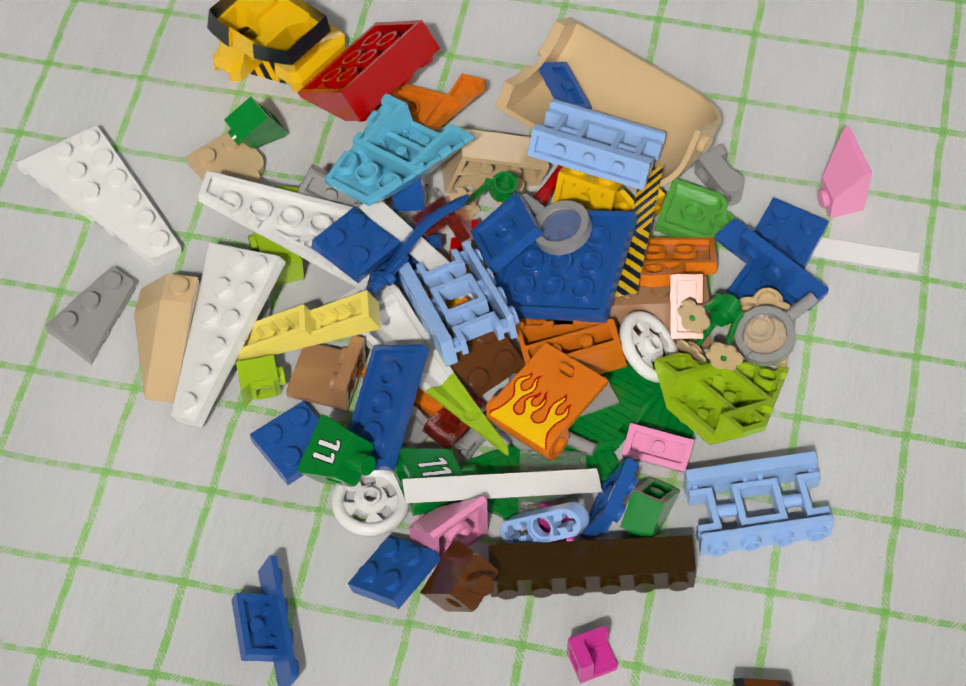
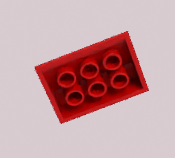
M423 20L376 22L297 93L300 98L344 121L363 122L381 104L380 100L385 93L393 96V91L411 81L414 77L413 73L419 68L428 65L433 60L432 56L440 50V47Z

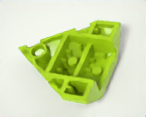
M676 353L656 359L654 363L667 409L709 445L739 439L764 431L789 371V368L777 366L776 371L744 361L742 364L737 365L735 370L717 369L711 365L710 359L709 362L697 361L692 359L691 354Z

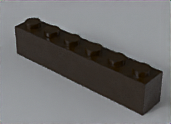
M692 535L488 545L489 563L499 570L494 580V589L490 595L491 597H499L505 600L529 595L545 598L552 594L581 596L590 592H601L611 595L620 591L631 590L639 593L651 592L654 589L683 591L694 587L696 563Z

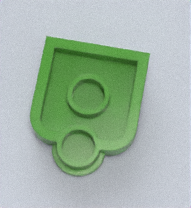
M675 179L671 183L654 231L672 237H714L735 218L727 211V200L720 193Z

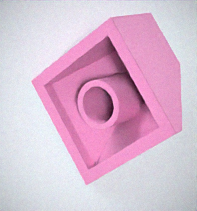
M850 126L843 128L822 176L820 190L817 191L818 203L821 208L825 207L829 218L862 211L867 199L872 171Z
M484 496L438 507L428 514L419 515L409 526L410 542L435 550L440 559L454 538L469 547L488 533L487 499Z

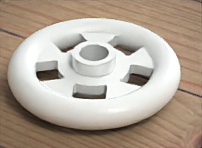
M644 311L631 312L623 319L620 326L619 336L623 353L629 364L640 376L649 381L659 383L652 362L663 357V349L666 356L678 353L674 339H671V333L657 317ZM635 325H637V327L641 331L639 335H637V333L633 330Z
M374 470L370 475H361L358 484L354 487L335 485L331 496V507L337 521L348 531L362 536H377L390 532L402 523L409 511L408 504L394 476V471ZM375 478L376 484L361 486L360 480ZM391 485L397 495L387 498L383 488ZM347 491L356 492L354 503L344 502ZM370 495L376 497V499L373 501L365 500V498ZM388 507L393 513L383 520L378 514ZM356 511L368 515L365 522L353 518Z

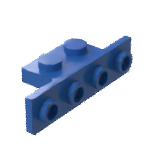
M733 219L714 236V240L794 301L798 302L811 292L817 298L818 302L816 304H818L828 294L829 288L738 219Z
M269 555L258 570L262 594L236 593L231 599L241 661L274 662L277 685L291 686L299 676L300 667L298 660L294 656V633L292 628H289L287 617L288 600L284 598L282 589L283 571L278 566L277 556Z

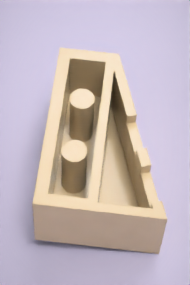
M464 128L461 129L472 133L474 139L441 165L445 194L454 193V188L473 187V191L483 185L486 178L493 179L498 172L502 171L515 174L523 179L524 187L540 186L549 169V162L527 156L530 136Z

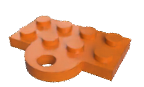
M649 237L639 286H669L670 274H703V276L717 274V255L714 237Z

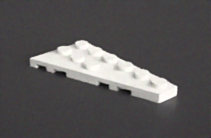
M97 125L17 162L19 171L35 178L37 183L43 188L52 190L59 195L60 200L94 223L96 221L104 227L105 232L113 237L117 236L127 243L128 248L152 265L157 266L182 253L180 244Z
M206 171L198 195L199 202L362 291L367 288L371 273L361 282L357 283L311 248L312 240L353 207ZM356 208V209H358L360 212H362L364 215H366L361 209Z
M209 242L171 417L177 422L202 428L286 263L280 256Z

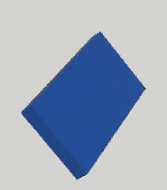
M423 344L373 345L349 428L373 443V450L370 456L376 462L374 470H395L429 352V348Z

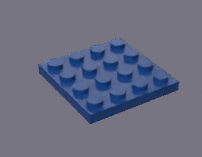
M587 210L592 222L590 237L582 247L572 253L550 255L543 252L536 242L529 245L508 265L496 273L495 287H502L507 299V307L513 306L518 318L607 323L638 219L635 212ZM573 214L557 216L546 225L543 237L549 241H562L571 238L580 227V217ZM487 302V303H488V307H489V312L494 311L493 308H492V306L490 305V303Z

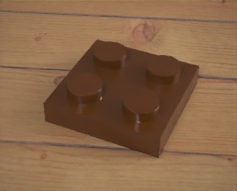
M493 331L466 342L469 353L465 355L461 351L456 353L458 362L450 365V367L473 400H476L509 378L512 373L518 372L525 366L524 361L506 334H504L505 339L499 341Z

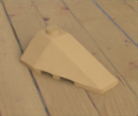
M166 274L140 290L134 318L145 400L174 403L200 287L198 277Z

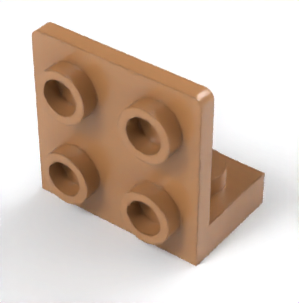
M352 336L348 347L343 346L342 350L319 344L302 348L286 389L287 397L347 411L366 360L365 338Z

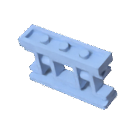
M553 99L549 109L546 111L544 125L536 124L532 129L527 156L644 191L648 177L651 175L654 160L658 161L662 155L666 132Z
M468 241L462 242L463 251L451 250L452 262L426 271L422 262L416 264L417 269L415 270L407 262L398 270L403 290L446 367L458 362L457 352L461 351L463 355L469 353L466 343L469 340L492 331L499 341L505 339V333H508L511 339L518 337L515 325L519 324V319L514 307H507V299L502 287H495L496 282L489 267L484 268L485 265L478 249L473 250ZM466 264L470 269L471 273L467 274L465 267ZM420 282H422L426 291L430 290L432 299H429ZM467 293L472 294L474 300L448 309L445 302ZM487 302L490 303V305L492 306V308H493L494 311L489 312V307H488V303H487ZM442 320L444 321V323L446 324V326H447L448 329H451V328H452L453 335H454V338H453V339L451 338L450 334L448 333V331H447L445 325L443 324Z
M811 451L685 470L683 490L685 498H688V505L705 504L710 524L697 525L696 538L699 541L698 549L700 555L721 556L729 551H754L762 546H787L795 541L802 540L815 542L830 536L834 525L833 515H830V507L812 508L807 490L808 488L818 487L821 478L819 471L817 472L818 459L816 452ZM795 482L794 486L797 494L782 496L779 484ZM730 491L732 503L716 505L713 494ZM770 494L775 514L747 518L742 498ZM801 507L804 519L787 521L786 509ZM735 516L738 528L721 531L720 518Z

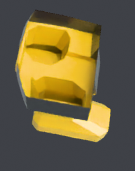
M219 0L209 9L207 29L219 39L220 46L213 53L214 70L221 69L226 72L231 82L244 80L264 61L273 62L275 64L276 81L284 80L291 85L292 92L295 93L301 90L346 49L344 33L329 24L325 14L303 0Z

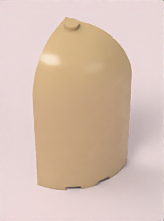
M572 17L555 21L545 43L538 51V55L541 58L533 67L527 65L517 75L505 80L495 105L496 108L531 129L536 124L544 125L546 111L549 109L550 103L554 98L546 86L539 68L544 62H567L592 107L590 110L666 132L662 155L658 161L654 160L652 167L664 166L659 187L679 178L695 164L702 154L709 150L722 122L720 110L706 96Z

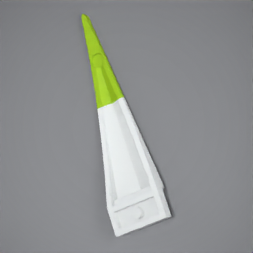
M392 284V286L385 285L374 297L379 302L381 329L355 336L365 338V345L371 350L373 345L423 344L429 348L419 388L498 450L509 456L508 446L469 395L451 367L445 366L428 333L400 289L395 284ZM355 288L335 301L363 291Z

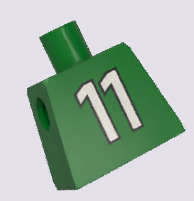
M321 414L297 468V472L320 483L354 487L358 484L361 475H370L375 469V459L370 456L373 450V443L346 425Z
M401 448L394 470V476L404 498L402 479L478 475L475 465L459 466L452 451L449 449ZM461 500L407 504L412 516L431 512L438 507L461 502Z

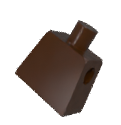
M454 538L420 593L444 611L474 612L484 596L489 595L493 591L494 580L499 570L458 539Z

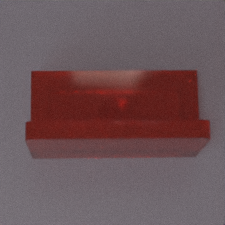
M440 197L412 218L418 225L429 214L447 202L443 197ZM454 211L437 221L424 233L427 238L447 225L460 244L470 238L469 233Z

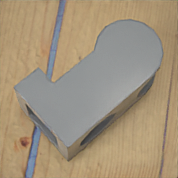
M719 144L701 155L695 162L694 173L707 189L720 193L727 200L728 206H733L742 199L744 177L738 171L732 170L726 162L728 152L722 144Z

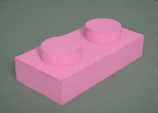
M630 423L622 456L685 473L691 457L694 440Z

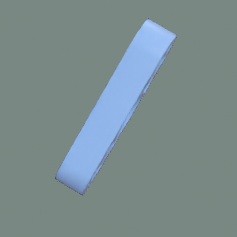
M568 502L515 514L501 525L500 534L506 544L556 541L579 534L587 527L589 516L581 504ZM568 516L569 518H574L576 523L571 520L562 524L561 520ZM538 518H543L549 523L550 533L544 532L539 527ZM527 527V531L522 535L520 532L515 533L514 529L521 530Z

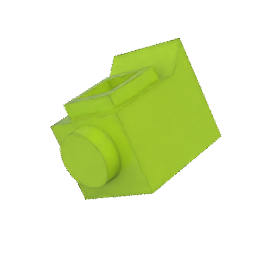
M274 355L236 362L244 408L252 400L277 397V395L281 394L280 386L286 385L283 366L276 367Z

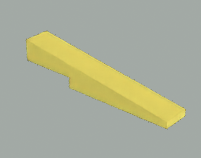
M368 290L312 310H309L305 304L258 320L255 322L234 365H236L237 361L277 355L381 329L379 302Z

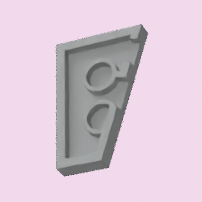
M112 265L45 325L47 332L92 365L97 357L96 352L102 342L105 343L109 337V330L115 319L120 318L136 290L135 281Z

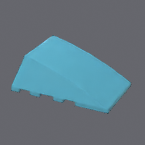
M385 93L380 100L382 105L379 110L372 111L367 118V127L362 133L357 132L352 139L354 144L349 151L343 152L324 181L326 185L370 206L398 193L429 174L474 139L473 134L452 124H449L441 133L429 129L412 120L406 102Z

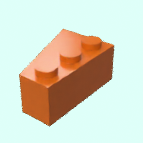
M608 319L607 323L573 320V324L555 325L554 321H543V325L525 326L524 322H519V324L515 325L525 365L545 343H548L597 374L627 367L614 319Z

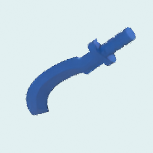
M469 194L444 204L424 218L401 242L391 256L387 267L382 272H373L369 277L371 283L365 290H368L375 297L385 285L392 286L396 281L394 275L409 259L408 254L420 237L437 221L462 208Z

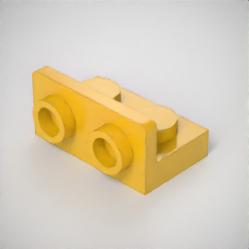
M563 167L558 174L552 203L562 200L575 201L582 204L586 210L614 211L617 192L624 185Z

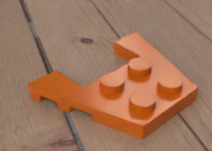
M461 73L448 94L405 84L393 91V97L407 103L413 121L436 131L484 92L487 86L485 79ZM379 104L373 111H378L382 104Z

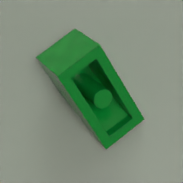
M252 96L224 119L231 128L228 131L230 137L238 145L244 143L251 149L284 138L289 134L276 116Z
M650 477L633 490L620 527L628 530V534L633 538L655 537L660 532L681 490Z

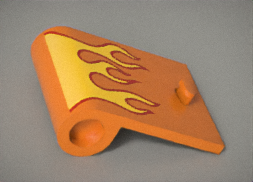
M545 343L498 396L495 395L488 401L485 408L487 412L486 418L496 427L552 461L566 447L569 439L568 429L608 385V380L550 344Z

